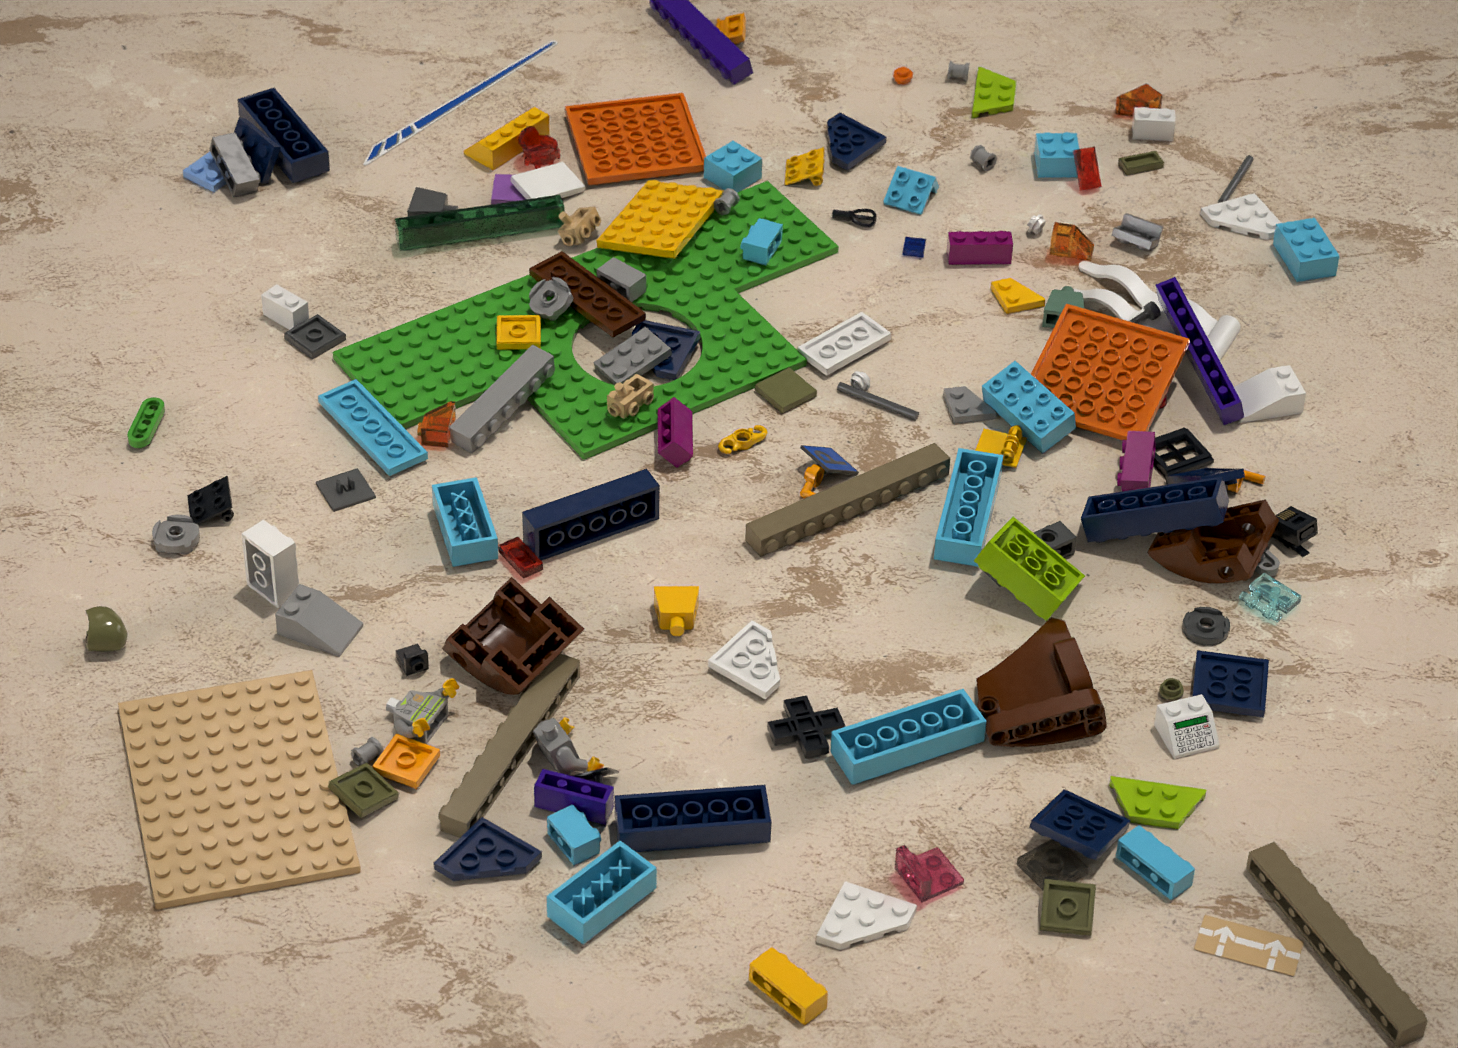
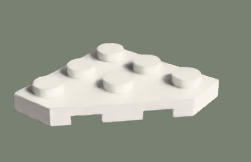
M1255 193L1202 207L1200 215L1212 227L1219 228L1222 225L1230 227L1232 232L1245 235L1251 232L1259 234L1260 238L1265 240L1274 238L1276 224L1281 223Z
M754 621L748 623L708 659L709 668L764 699L769 697L780 686V675L777 669L771 631Z
M845 881L816 935V942L843 950L849 948L850 944L863 940L866 943L882 938L885 933L894 930L898 933L908 929L916 913L917 905Z

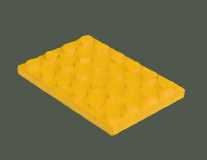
M648 180L596 240L597 248L675 259L715 210L713 202L722 196L724 190H716L712 187L701 188L695 185H679L675 182L664 183L657 180Z

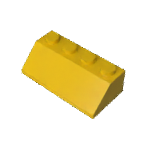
M533 107L465 149L464 154L487 168L495 170L550 135L549 114Z

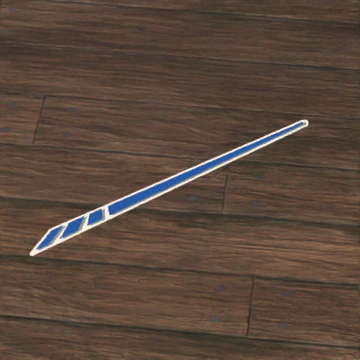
M550 41L374 144L363 165H368L558 44L557 41Z

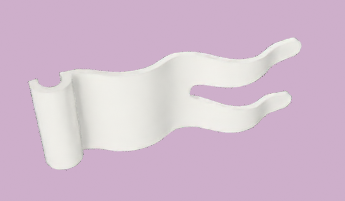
M1088 261L1079 263V270L1090 276L1109 278L1120 283L1142 309L1140 311L1135 310L1121 296L1109 290L1074 289V292H1081L1083 294L1084 302L1101 303L1109 308L1117 318L1130 321L1144 311L1143 306L1153 301L1159 307L1161 315L1154 320L1148 318L1140 325L1176 335L1158 301L1157 294L1151 291L1136 273L1121 265H1098ZM1187 299L1219 360H1221L1240 332L1241 326L1239 321L1230 315H1224L1217 321L1200 305Z

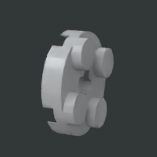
M556 277L549 281L545 279L539 281L529 293V305L534 314L550 321L556 320L559 315L567 310L573 301V295L566 282ZM553 295H555L551 301H548L546 299L548 296L552 297Z
M186 515L167 516L166 521L161 523L159 520L152 529L153 542L156 545V550L159 552L189 554L200 539L199 526L193 523V519Z

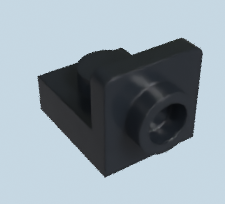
M419 644L395 650L396 658L406 676L429 669L428 652L425 649L421 650Z

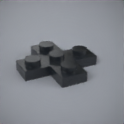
M807 695L784 700L783 707L788 718L767 723V729L774 746L798 741L805 758L829 754V745L825 735L845 727L838 707L814 712Z

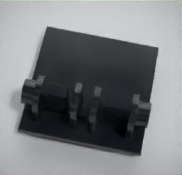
M228 476L187 495L190 518L193 519V523L199 525L217 515L225 522L231 521L234 512L231 509L233 507Z

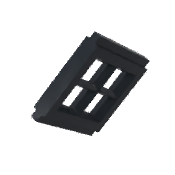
M1184 427L1155 437L1156 450L1166 446L1171 450V452L1160 456L1155 452L1154 465L1165 478L1167 475L1192 471L1214 463L1210 452L1188 428ZM1183 440L1189 444L1180 449H1176L1172 445ZM1192 450L1198 454V456L1187 460L1182 456V454ZM1176 456L1181 462L1168 466L1163 460Z

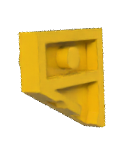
M1012 278L991 282L990 289L1006 314L1045 306L1044 297Z

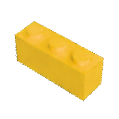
M771 947L749 963V981L804 1026L827 1009L828 991L825 987L810 978L802 968H798L790 962L785 954L779 953Z

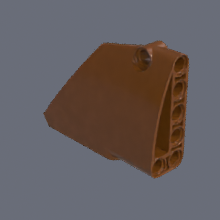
M1050 617L1038 631L1010 656L985 674L976 678L979 699L977 707L986 720L985 733L991 745L1030 747L1064 743L1101 734L1107 727L1105 708L1098 691L1093 688L1089 671L1076 639L1071 637L1065 620Z

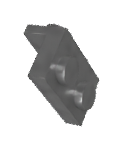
M1126 213L1123 216L1121 225L1113 229L1112 236L1118 238L1117 240L1121 243H1133L1137 245L1138 249L1148 251L1158 246L1163 226Z

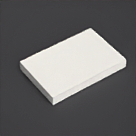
M564 162L511 176L510 180L532 206L578 194L585 190V185Z

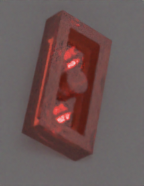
M1095 146L1073 150L1080 191L1102 187Z
M518 536L498 545V552L523 579L543 570V562Z

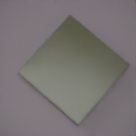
M790 367L755 384V391L782 414L817 396V390Z
M368 763L329 781L328 788L360 818L398 800L400 794Z
M1044 879L1040 930L1091 936L1096 884Z

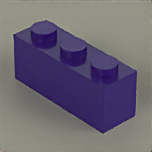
M542 769L534 785V807L558 812L570 805H574L579 812L584 813L587 821L606 825L614 809V787Z

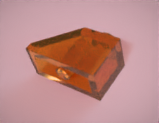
M450 401L424 414L423 422H419L417 430L418 436H421V445L448 448L451 439L449 427L456 420L455 401Z

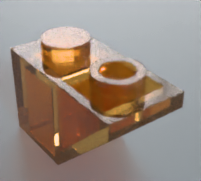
M1146 83L1116 98L1115 114L1133 117L1134 107L1161 109L1163 95Z
M1055 222L1049 255L1091 261L1094 244L1076 225Z

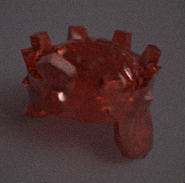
M533 126L524 128L519 134L518 143L523 150L522 157H524V164L526 166L532 164L535 166V169L541 168V165H553L556 158L560 159L561 155L559 152L561 150L558 147L557 140L553 137L539 135V132Z

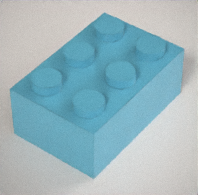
M1316 218L1276 224L1273 245L1296 282L1336 276L1340 256Z

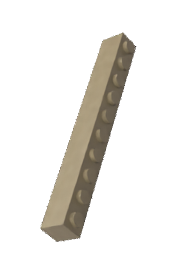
M936 443L930 444L747 523L745 541L760 557L772 553L948 476L951 458Z
M560 654L530 683L528 689L521 693L518 703L515 707H511L505 722L499 724L493 739L488 740L484 752L476 757L470 772L464 774L458 789L455 788L449 802L446 806L443 805L441 807L438 819L440 820L442 832L460 838L481 817L486 815L536 742L533 730L540 722L549 720L554 716L580 678V660Z
M1275 842L1250 851L1246 870L1394 1045L1400 1048L1424 1037L1428 1021L1424 1012L1414 1005L1409 995L1402 991L1392 975L1384 970L1374 955H1371L1361 939L1353 934L1348 928L1347 923L1335 913L1331 904L1322 898L1316 887L1310 884L1304 877L1300 868L1296 867L1288 858L1286 852L1280 849Z

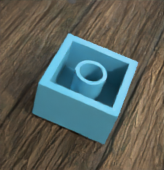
M1036 133L1034 156L1038 178L1079 177L1081 154L1077 133Z
M731 141L704 157V178L723 190L731 188L736 192H740L762 178V158L737 142Z

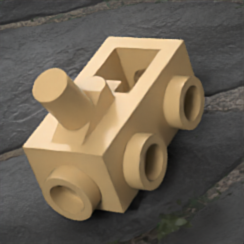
M595 206L578 208L571 216L563 211L559 214V218L564 224L558 232L564 245H579L585 241V238L590 237L591 232L596 229L595 227L600 226L601 218Z
M635 374L623 384L620 382L616 383L615 390L607 395V409L613 417L620 416L624 419L629 415L635 416L639 407L643 404L649 405L653 401L654 383L638 374Z

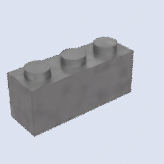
M236 133L212 137L209 151L233 197L256 193L260 183V175L258 171H255L251 157L247 156L243 142L238 139Z

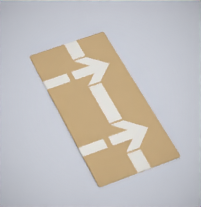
M1204 915L1194 950L1294 976L1304 941Z

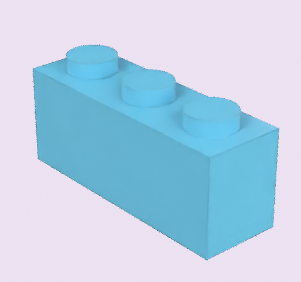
M1140 825L1118 839L1116 857L1171 901L1192 886L1195 868Z

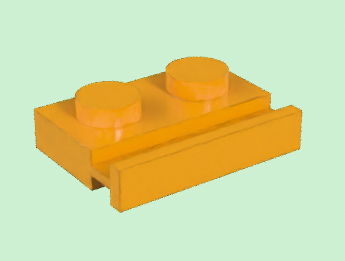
M744 13L726 16L724 20L717 18L716 27L735 45L745 42L746 17Z

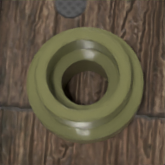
M1168 678L1160 685L1159 693L1167 700H1178L1183 696L1184 688L1179 680Z

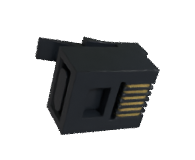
M1292 506L1276 514L1275 516L1279 519V522L1271 537L1282 542L1287 548H1292L1302 557L1310 554L1301 544L1318 534L1317 518Z

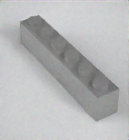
M532 345L449 427L451 442L470 453L481 447L485 440L492 433H495L499 426L506 419H509L513 412L520 405H523L527 398L534 391H537L547 378L554 374V356Z

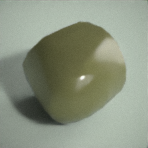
M106 606L87 609L89 629L86 631L85 642L87 643L88 651L110 652L122 650L127 642L128 633L116 612Z

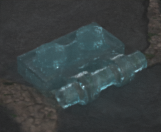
M1263 573L1250 584L1249 591L1252 594L1243 591L1239 599L1244 601L1245 605L1250 609L1255 608L1260 611L1266 619L1279 622L1282 614L1277 610L1287 614L1301 602L1302 596L1266 573ZM1263 599L1264 601L1268 602L1269 604L1266 605L1265 603L1261 602L1260 600Z

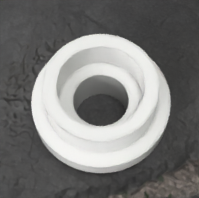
M1041 214L1037 217L1034 215L1029 220L1027 226H1029L1028 231L1030 233L1038 234L1043 229L1046 220L1043 219Z
M855 371L852 374L850 383L853 387L863 391L871 387L870 378L866 373Z

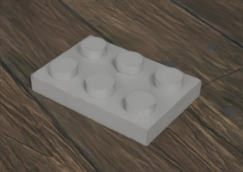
M644 327L593 363L595 368L612 384L615 385L619 382L623 384L635 374L642 376L671 356L672 351L670 347Z

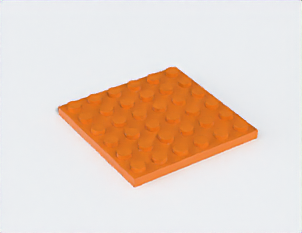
M684 93L565 106L567 121L588 185L704 171V157H706Z
M1066 304L1031 375L1075 413L1076 427L1119 440H1127L1128 431L1149 430L1190 342L1189 338Z

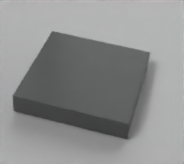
M317 314L285 332L284 338L311 359H314L344 342L346 334Z

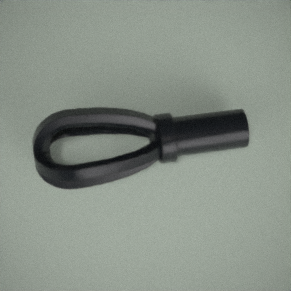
M833 209L832 218L847 219V221H852L863 227H872L877 221L876 212L872 209H856L853 211ZM868 212L872 213L873 217L857 215L856 213ZM854 218H856V219H862V220H869V221H872V222H871L870 224H866V223L859 222V221L855 220Z

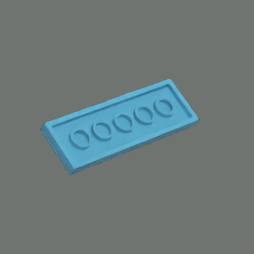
M357 379L318 395V402L389 476L428 459V452Z

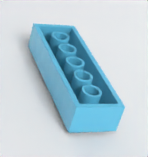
M958 448L935 539L934 560L979 567L974 562V559L985 547L1002 475L1003 455Z
M960 689L831 732L830 752L850 783L854 785L984 742L986 720L966 691Z

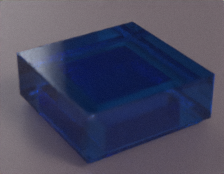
M905 237L902 255L923 258L926 239Z

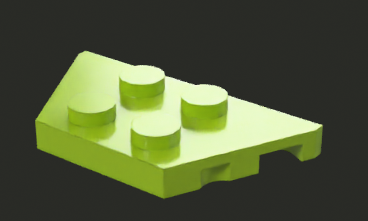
M978 67L972 118H978L979 113L983 112L994 115L999 112L1013 111L1016 81L983 67Z
M1115 776L1110 777L1109 786L1111 789L1114 788L1117 794V801L1120 807L1124 809L1125 817L1131 820L1130 823L1179 829L1184 824L1185 819L1190 817L1195 811V806L1200 801L1203 802L1206 796V789Z

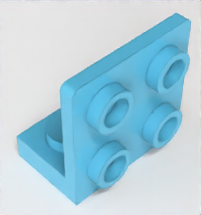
M897 166L883 202L885 205L921 215L930 193H937L939 184L935 176Z

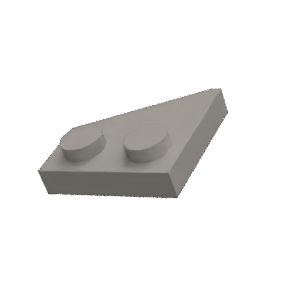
M966 386L944 388L943 396L953 424L995 419V410Z

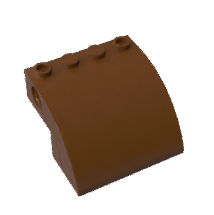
M1266 499L1227 507L1223 523L1217 526H1199L1192 530L1178 529L1170 533L1158 532L1147 553L1154 561L1167 570L1190 580L1216 584L1241 580L1247 581L1253 577L1254 571L1261 561V556L1268 547L1272 534L1275 532L1279 519L1276 518Z
M511 577L495 592L493 600L466 625L461 624L446 639L442 649L469 674L488 687L505 694L518 695L585 628L550 596L541 604Z

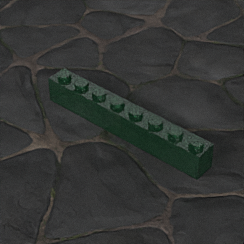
M553 195L395 218L396 241L400 251H409L418 248H429L561 228L564 222L559 218V214L563 211L565 212V207L561 196Z

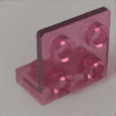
M906 845L896 848L894 869L921 903L964 884V878L938 847L917 856L915 853H911Z

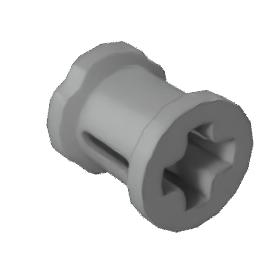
M949 61L948 79L956 77L964 78V81H967L969 63L963 65L954 64L953 61Z
M982 145L974 147L971 151L970 159L981 164L982 168L986 171L992 169L997 162V156L993 153H988Z
M731 188L725 189L722 196L713 202L716 212L721 215L728 214L731 207L739 203L740 197L735 190Z
M370 737L366 744L359 748H353L351 756L354 762L361 766L376 757L379 758L384 750L376 738Z

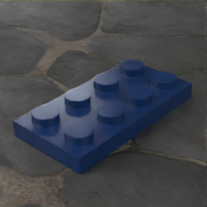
M1202 468L1167 475L1166 482L1169 485L1223 476L1225 485L1236 484L1237 479L1245 478L1244 468Z

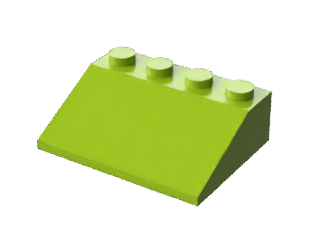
M1014 516L990 539L974 559V562L978 564L982 571L989 573L996 579L999 585L1006 587L1015 595L1017 600L1025 603L1038 617L1043 618L1045 621L1052 616L1085 577L1083 573Z

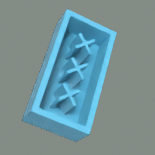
M1016 361L982 385L983 401L1012 427L1014 425L1020 426L1022 436L1026 437L1042 454L1076 429L1075 413Z
M477 477L432 485L433 508L452 566L498 559V538Z
M619 841L546 896L547 917L584 945L657 888V867L622 841Z

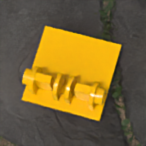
M825 148L813 149L807 153L786 159L785 186L808 178L815 186L822 184Z
M1018 425L1011 427L1009 434L983 428L975 451L1003 455L1004 466L1017 468L1027 438L1022 437V430Z

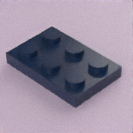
M239 118L234 132L238 139L243 142L247 156L251 157L252 165L260 175V183L268 184L281 147L246 118Z

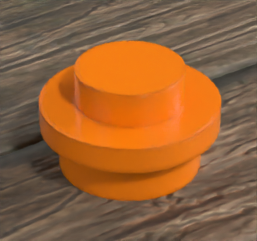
M899 67L894 70L893 77L896 83L905 85L910 83L913 78V72L907 67Z

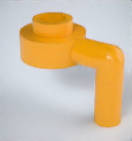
M813 464L806 469L804 473L806 483L800 491L802 498L816 494L812 492V489L820 485L825 472L820 465Z
M1244 470L1245 478L1237 479L1236 484L1228 485V490L1238 493L1243 479L1263 485L1266 476Z

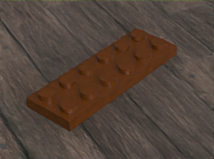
M563 251L529 268V275L538 282L544 279L546 281L553 280L552 278L555 277L565 281L573 295V301L570 306L612 338L646 320V313Z

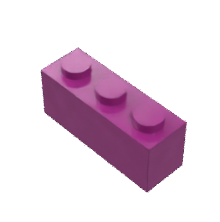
M1011 231L948 232L946 251L948 265L1011 264L1013 253Z
M673 397L658 408V454L677 468L693 457V414L688 407Z
M1128 431L1127 440L1122 442V453H1125L1124 456H1120V470H1122V473H1118L1117 486H1121V491L1151 487L1156 451L1155 432Z

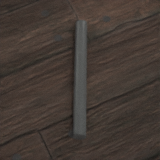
M1251 155L1246 156L1219 198L1218 203L1229 200L1254 160Z
M839 382L837 390L908 418L917 420L919 417L918 411L843 382Z

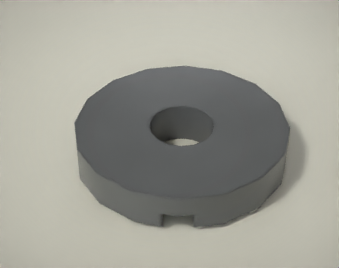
M1197 607L1194 608V611H1188L1185 614L1182 628L1186 637L1194 643L1213 646L1227 639L1230 632V621L1218 609ZM1202 624H1208L1211 627H1204Z

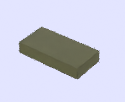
M1156 151L1121 157L1118 160V165L1127 176L1164 168V161Z

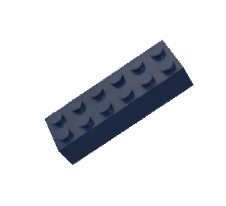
M274 87L237 99L239 118H246L281 147L276 164L292 183L330 171L329 151Z
M644 469L523 511V546L536 563L658 520L660 485L648 469Z
M1223 476L1088 497L1081 516V522L1087 542L1096 543L1116 538L1123 540L1137 535L1148 536L1157 532L1170 533L1178 529L1192 530L1206 525L1213 527L1223 523L1229 498Z
M765 785L615 795V823L618 842L622 841L635 852L771 843L772 821Z

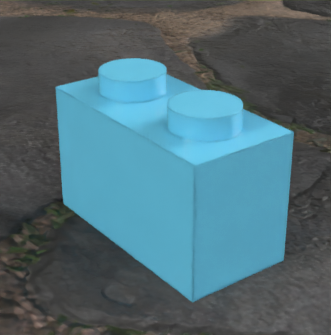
M759 218L756 224L750 227L748 236L742 239L741 250H743V259L767 265L782 242L783 224Z
M570 805L547 816V834L574 866L600 854L601 835L599 831L591 827L584 813L579 812L574 805Z

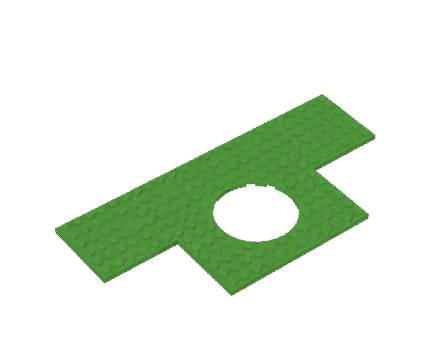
M769 181L737 192L740 201L737 205L731 207L728 214L721 215L714 210L675 259L603 248H595L572 257V259L595 276H597V269L613 257L646 274V292L632 303L637 307H643V310L659 312L661 309L672 313V317L682 321L692 330L700 331L702 346L701 356L689 372L674 381L654 386L653 401L649 405L643 404L639 407L635 416L629 415L624 419L620 416L613 417L607 409V395L615 390V385L591 376L581 368L574 358L572 346L579 328L583 329L591 321L570 305L554 321L541 318V349L554 356L555 371L527 400L583 460L658 429V408L673 397L688 407L692 414L751 390L755 388V384L789 367L796 371L807 366V359L739 293L838 253L839 246ZM759 218L783 224L782 242L767 265L743 259V250H741L742 239L748 236L750 227L755 225ZM526 275L333 351V359L352 381L357 379L405 429H408L476 401L528 350H497V316L535 315L529 305V293L538 281L530 275ZM553 295L552 297L548 296L546 299L548 301H551L555 295Z

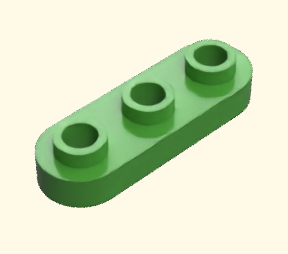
M151 397L142 402L127 433L130 446L144 448L150 444L165 413L164 401L162 399Z

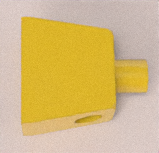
M654 586V609L660 629L670 630L673 636H681L684 630L693 629L699 606V586Z

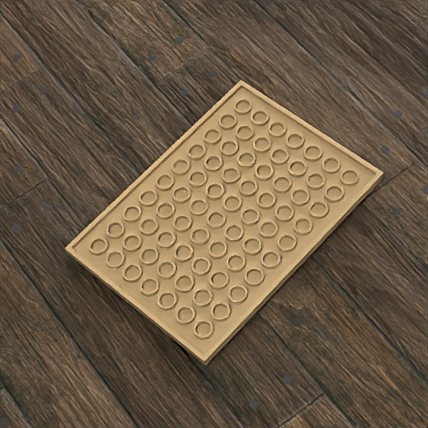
M312 670L118 703L156 910L361 873L345 803L328 788L329 781L337 778L338 773Z

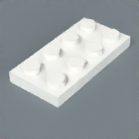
M860 312L798 347L797 351L810 364L827 376L890 341L891 332L865 313Z

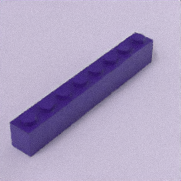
M649 0L651 8L654 11L657 10L662 19L667 20L674 30L677 29L684 40L687 39L694 50L700 51L701 56L705 60L708 59L715 70L718 69L725 80L728 79L735 85L754 73L750 59L689 0Z
M1176 277L1156 284L1158 301L1176 335L1189 338L1190 344L1185 353L1223 425L1244 418L1242 402Z

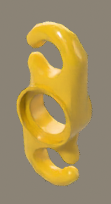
M755 425L754 430L761 431L762 433H754L753 428L737 429L733 434L721 439L718 448L724 454H731L732 450H748L765 439L768 433L767 429L761 425ZM738 438H747L748 440L739 441ZM724 446H733V448L731 450L730 448H725Z

